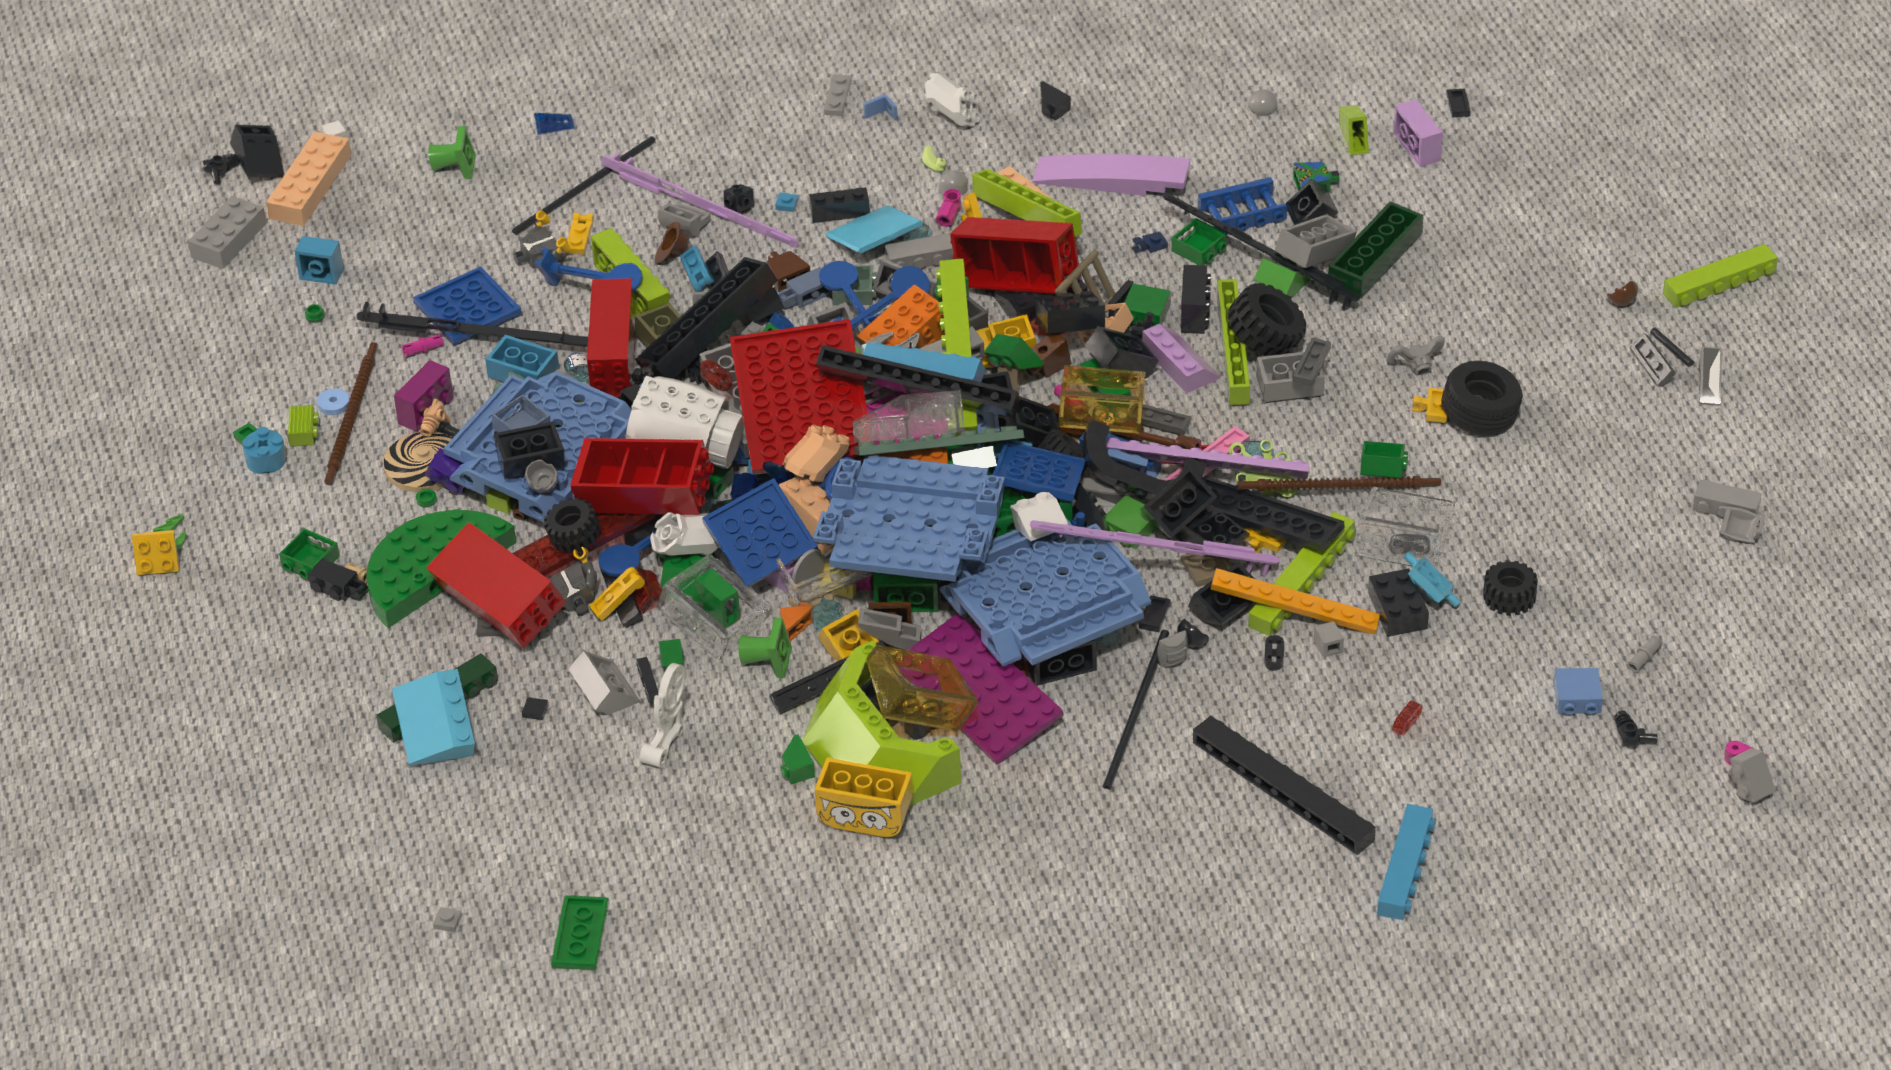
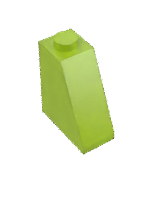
M1358 105L1338 107L1339 124L1350 155L1369 153L1367 116Z

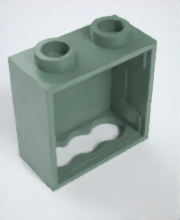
M854 265L858 271V280L851 288L862 305H873V298L877 297V291L873 290L877 273H873V265ZM832 290L833 306L845 302L847 305H852L842 290Z

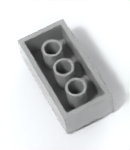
M231 196L188 241L191 258L224 269L267 224L264 207Z
M1326 214L1282 229L1275 251L1280 253L1282 257L1294 261L1299 267L1307 268L1337 257L1356 237L1357 231Z

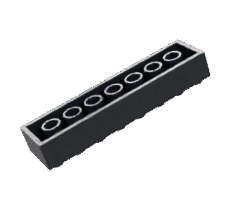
M744 257L635 359L643 373L649 372L655 377L676 379L682 370L688 368L691 362L700 356V353H703L710 344L716 342L724 331L731 328L732 324L746 313V310L756 304L761 296L773 288V285L778 280L766 262Z

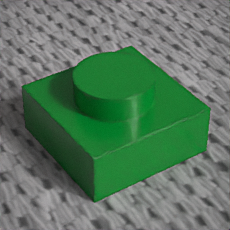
M247 423L233 432L234 438L242 444V441L249 434L255 432L257 428L251 423Z

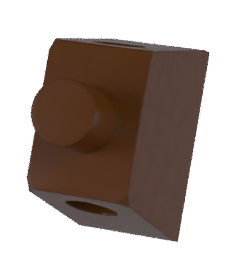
M774 251L768 256L767 264L778 280L774 284L778 293L787 289V281L810 271V265L792 251H787L780 255Z
M1051 333L1044 337L1032 348L1044 362L1043 366L1026 368V371L1030 376L1040 372L1045 378H1048L1072 365L1067 340L1059 333Z

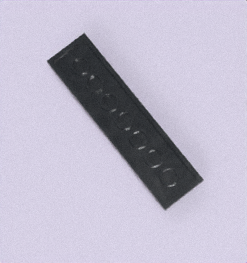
M1207 476L1202 479L1217 496L1210 504L1238 524L1319 551H1323L1345 528V523L1342 520L1250 490H1237L1235 485Z

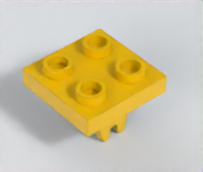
M174 530L132 534L137 575L179 572Z

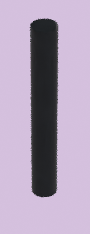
M1657 328L1651 329L1650 334L1688 367L1694 365V361Z

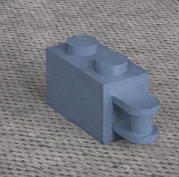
M820 267L786 282L787 289L778 293L784 308H789L796 304L800 309L832 294V290L825 288L820 283Z

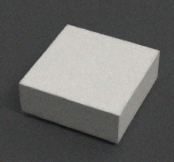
M339 120L321 126L324 134L339 137L346 136V131Z

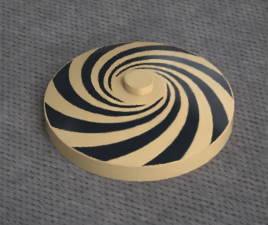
M416 432L398 439L388 448L384 455L383 466L387 479L396 487L410 492H419L423 489L435 491L444 488L445 486L431 481L425 474L428 465L439 448L443 449L453 437L439 432H434L430 437H427L420 432Z

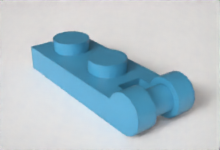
M696 245L680 255L689 279L697 292L702 291L703 287L707 284L710 285L715 282L700 249Z

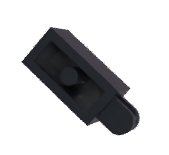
M321 559L308 574L310 588L315 592L330 595L333 599H340L345 602L349 597L359 599L368 589L367 584L358 579L356 571L325 559Z

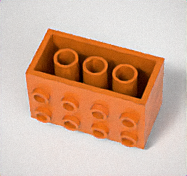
M914 284L857 335L860 344L864 345L868 340L876 336L894 332V337L885 342L884 345L895 346L914 334L919 333V341L916 348L920 349L925 345L941 340V335H945V330L941 331L940 318H944V314H939V301Z

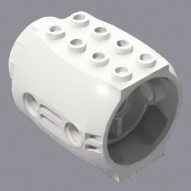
M646 376L632 405L626 439L703 440L706 449L709 450L710 461L715 466L728 469L736 456L741 441L744 416L729 411L728 397L676 379Z

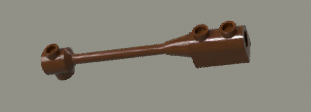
M1053 403L1048 405V407L1055 409L1060 430L1080 436L1085 432L1090 420H1094L1109 426V432L1169 447L1176 445L1182 449H1201V440L1195 437L1179 435L1176 439H1171L1109 424L1084 410Z

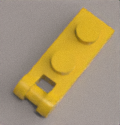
M574 212L567 239L570 250L565 253L585 254L594 222L593 213L581 215V213Z
M630 567L596 598L589 607L603 621L635 589L642 588L645 581L638 575L634 567Z

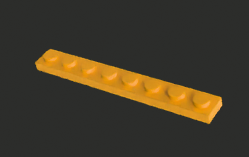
M1215 569L1211 590L1318 620L1334 621L1336 625L1368 634H1375L1377 631L1380 616L1378 613L1221 569Z

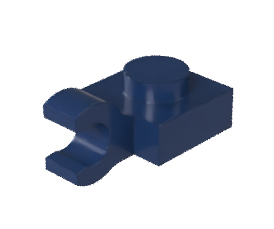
M1160 231L1143 235L1142 238L1136 237L1132 239L1133 243L1137 245L1132 247L1135 253L1145 250L1153 253L1168 248V242Z

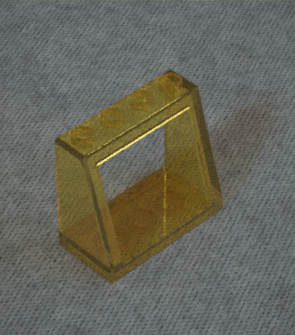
M1065 365L1060 396L1059 427L1086 429L1090 420H1094L1109 426V431L1140 434L1146 372ZM1070 384L1136 389L1135 396L1070 391Z
M876 645L866 658L882 717L885 719L958 731L978 705L976 696L950 658ZM898 668L937 675L942 691L909 685Z

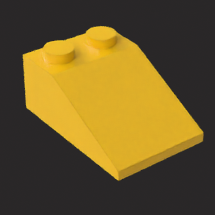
M858 609L822 628L818 636L827 652L836 661L848 657L854 648L870 641L879 642L877 638L858 626ZM889 661V662H887V663H885V664H883V665L877 667V670H879V669H881L882 667L888 665V664L891 663L892 661Z

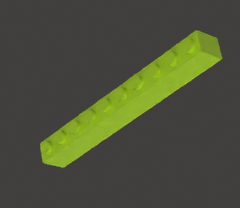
M964 260L939 261L940 269H936L937 281H941V285H937L938 298L942 297L943 301L939 302V314H944V318H940L941 331L945 330V335H941L942 347H946L947 351L943 352V354L971 357ZM947 402V414H952V419L948 420L949 432H956V435H960V431L976 430V433H978L976 409Z

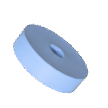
M336 388L323 391L317 398L319 411L326 415H338L345 412L349 402L347 392Z

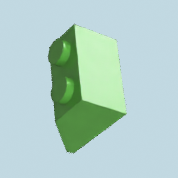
M1264 258L1254 277L1255 281L1265 283V285H1272L1275 289L1282 290L1286 296L1292 297L1311 279Z

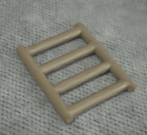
M1093 250L1055 290V294L1061 296V294L1067 293L1066 289L1071 285L1074 293L1080 294L1082 290L1077 278L1082 275L1089 291L1094 293L1103 302L1087 269L1092 263L1109 297L1103 303L1108 305V302L1116 292H1114L1101 265L1097 250ZM1076 332V337L1080 339V336Z

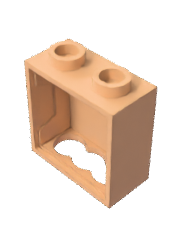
M1126 303L1105 305V311L1119 309L1114 317L1105 318V328L1124 333L1134 319ZM1095 329L1077 331L1084 345Z

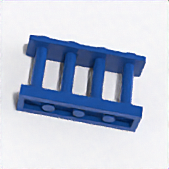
M1271 177L1198 194L1199 210L1203 212L1210 211L1212 217L1239 230L1287 219V205L1285 203L1277 205L1272 197L1274 181ZM1264 198L1269 207L1258 209L1254 200ZM1246 202L1250 212L1240 214L1235 204ZM1227 206L1233 216L1222 218L1218 208Z

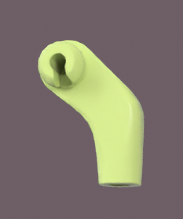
M926 146L922 156L924 164L936 172L944 171L946 161L944 159L941 161V158L937 159L933 148Z

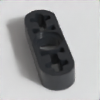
M648 658L636 659L637 669L643 688L645 687L644 691L649 707H654V698L659 694Z

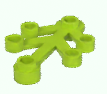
M1265 439L1260 443V450L1263 452L1264 459H1272V442ZM1235 442L1229 447V454L1234 453L1233 449L1235 447H1239L1241 449L1240 454L1252 457L1245 451L1244 445L1239 442ZM1268 443L1270 448L1266 450L1262 447V444ZM1284 451L1278 453L1276 458H1279L1280 455H1285L1286 461H1289L1288 453ZM1240 472L1236 475L1235 481L1236 483L1239 482L1238 477L1241 475L1246 478L1245 481H1258V479H1271V481L1283 479L1285 481L1286 478L1291 481L1292 478L1263 473L1246 474ZM1297 488L1294 491L1291 489L1288 491L1285 489L1283 491L1279 489L1277 491H1274V489L1268 491L1266 489L1261 494L1279 493L1283 497H1292L1297 492Z

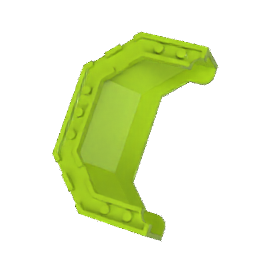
M870 641L854 648L820 695L802 741L821 768H823L826 758L911 772L913 797L910 806L961 784L960 748L950 738H940L927 743L900 738L860 688L877 673L876 660L880 656V649L874 641Z

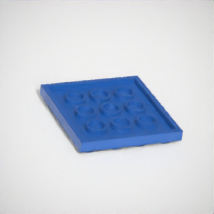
M481 266L413 297L414 304L428 318L497 326L522 314L520 306ZM432 322L434 325L449 326V327H455V326H456V325H451V324H442V323H434V322ZM441 331L453 345L477 335Z
M1005 440L993 475L1005 477L1004 487L1008 486L1016 488L1021 492L1029 491L1037 494L1049 492L1060 501L1073 502L1085 466V459Z
M774 478L702 517L703 523L746 589L799 560L807 551L818 549L817 543L813 542L810 532Z

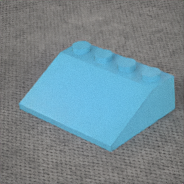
M458 669L435 672L392 688L409 766L473 756L475 742Z

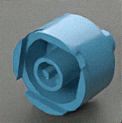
M259 427L242 441L245 462L250 471L257 474H263V472L273 473L284 466L286 452L283 437L278 432L268 430L267 427Z

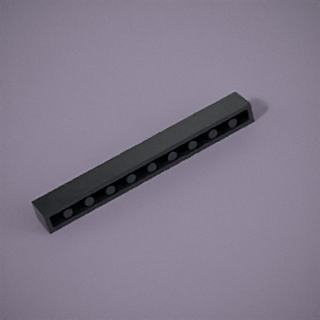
M824 345L821 346L816 362L821 373L1015 418L1021 400L1018 391Z
M1210 715L1193 729V744L1354 854L1359 855L1375 841L1376 827L1370 821H1366L1357 815L1355 811L1347 808L1336 798H1332L1323 792L1321 788L1316 787L1303 776L1292 771L1287 765L1276 760L1271 754L1258 748L1256 744L1227 727L1222 721Z

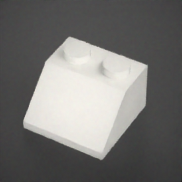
M1049 492L1038 493L1036 497L1031 499H1021L1016 504L1010 506L1015 528L1030 541L1055 533L1031 528L1030 522L1033 520L1068 525L1057 499Z

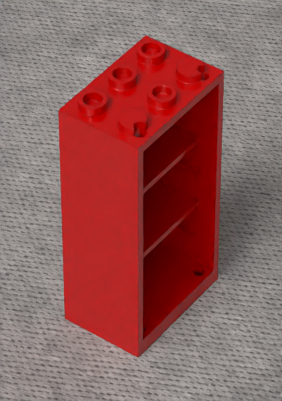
M967 217L950 233L953 260H964L965 276L969 278V288L1055 294L1058 286L1079 265L1073 223Z
M632 278L593 279L587 349L589 384L595 389L620 399V391L633 386L631 374L634 371L635 307Z
M584 438L570 487L575 498L585 499L588 503L592 504L595 513L667 514L670 512L680 515H699L701 507L705 504V492L709 489L710 474L714 472V464L710 461L709 450L706 449L703 440Z
M470 522L426 567L444 591L482 619H485L523 649L533 641L534 637L566 604L565 599L548 578Z

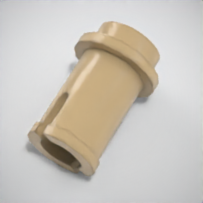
M353 562L345 566L356 571L358 579L367 583V568H361Z

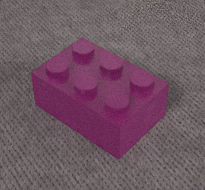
M429 360L394 394L399 425L418 432L423 422L424 410L432 405L434 399H438L443 405L451 402L453 391L448 367Z

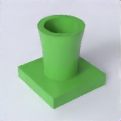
M466 126L458 127L455 144L429 145L428 156L433 171L459 164L464 179H472L476 153Z
M774 618L770 637L740 636L738 651L742 665L771 660L776 677H786L792 645L783 618Z

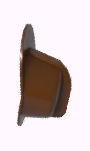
M673 222L667 228L656 252L655 263L663 262L668 256L679 257L686 250L689 236L680 229L679 222Z

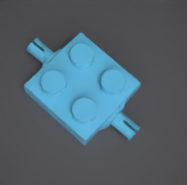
M1408 551L1403 558L1412 566V570L1408 573L1412 582L1417 586H1421L1431 600L1439 603L1442 599H1447L1455 608L1461 600L1452 593L1454 585L1425 557L1418 560Z

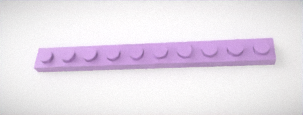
M1117 438L1106 439L1105 443L1106 451L1109 448L1119 449L1124 453L1139 455L1148 460L1183 464L1186 458L1190 457L1207 464L1206 467L1306 479H1308L1309 464H1305L1304 461L1300 460L1289 462L1282 458L1264 459V457L1259 455L1247 457L1240 453L1223 454V452L1218 450L1206 452L1199 448L1182 449L1176 445L1165 447L1158 443H1150L1148 445L1141 444L1135 440L1124 442Z

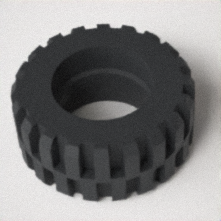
M1255 283L1247 286L1229 307L1228 319L1230 327L1233 328V333L1239 337V341L1242 344L1244 343L1249 350L1255 351L1260 356L1289 354L1306 334V319H1304V314L1299 310L1297 303H1294L1291 300L1292 298L1288 295L1286 296L1282 290L1275 289L1272 285Z

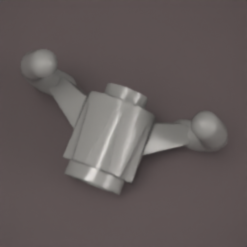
M1436 336L1424 346L1417 344L1409 349L1402 345L1396 346L1389 352L1387 360L1391 365H1395L1397 362L1395 357L1400 355L1410 362L1413 371L1417 375L1428 373L1432 366L1430 356L1436 355L1442 350L1445 340L1442 336Z

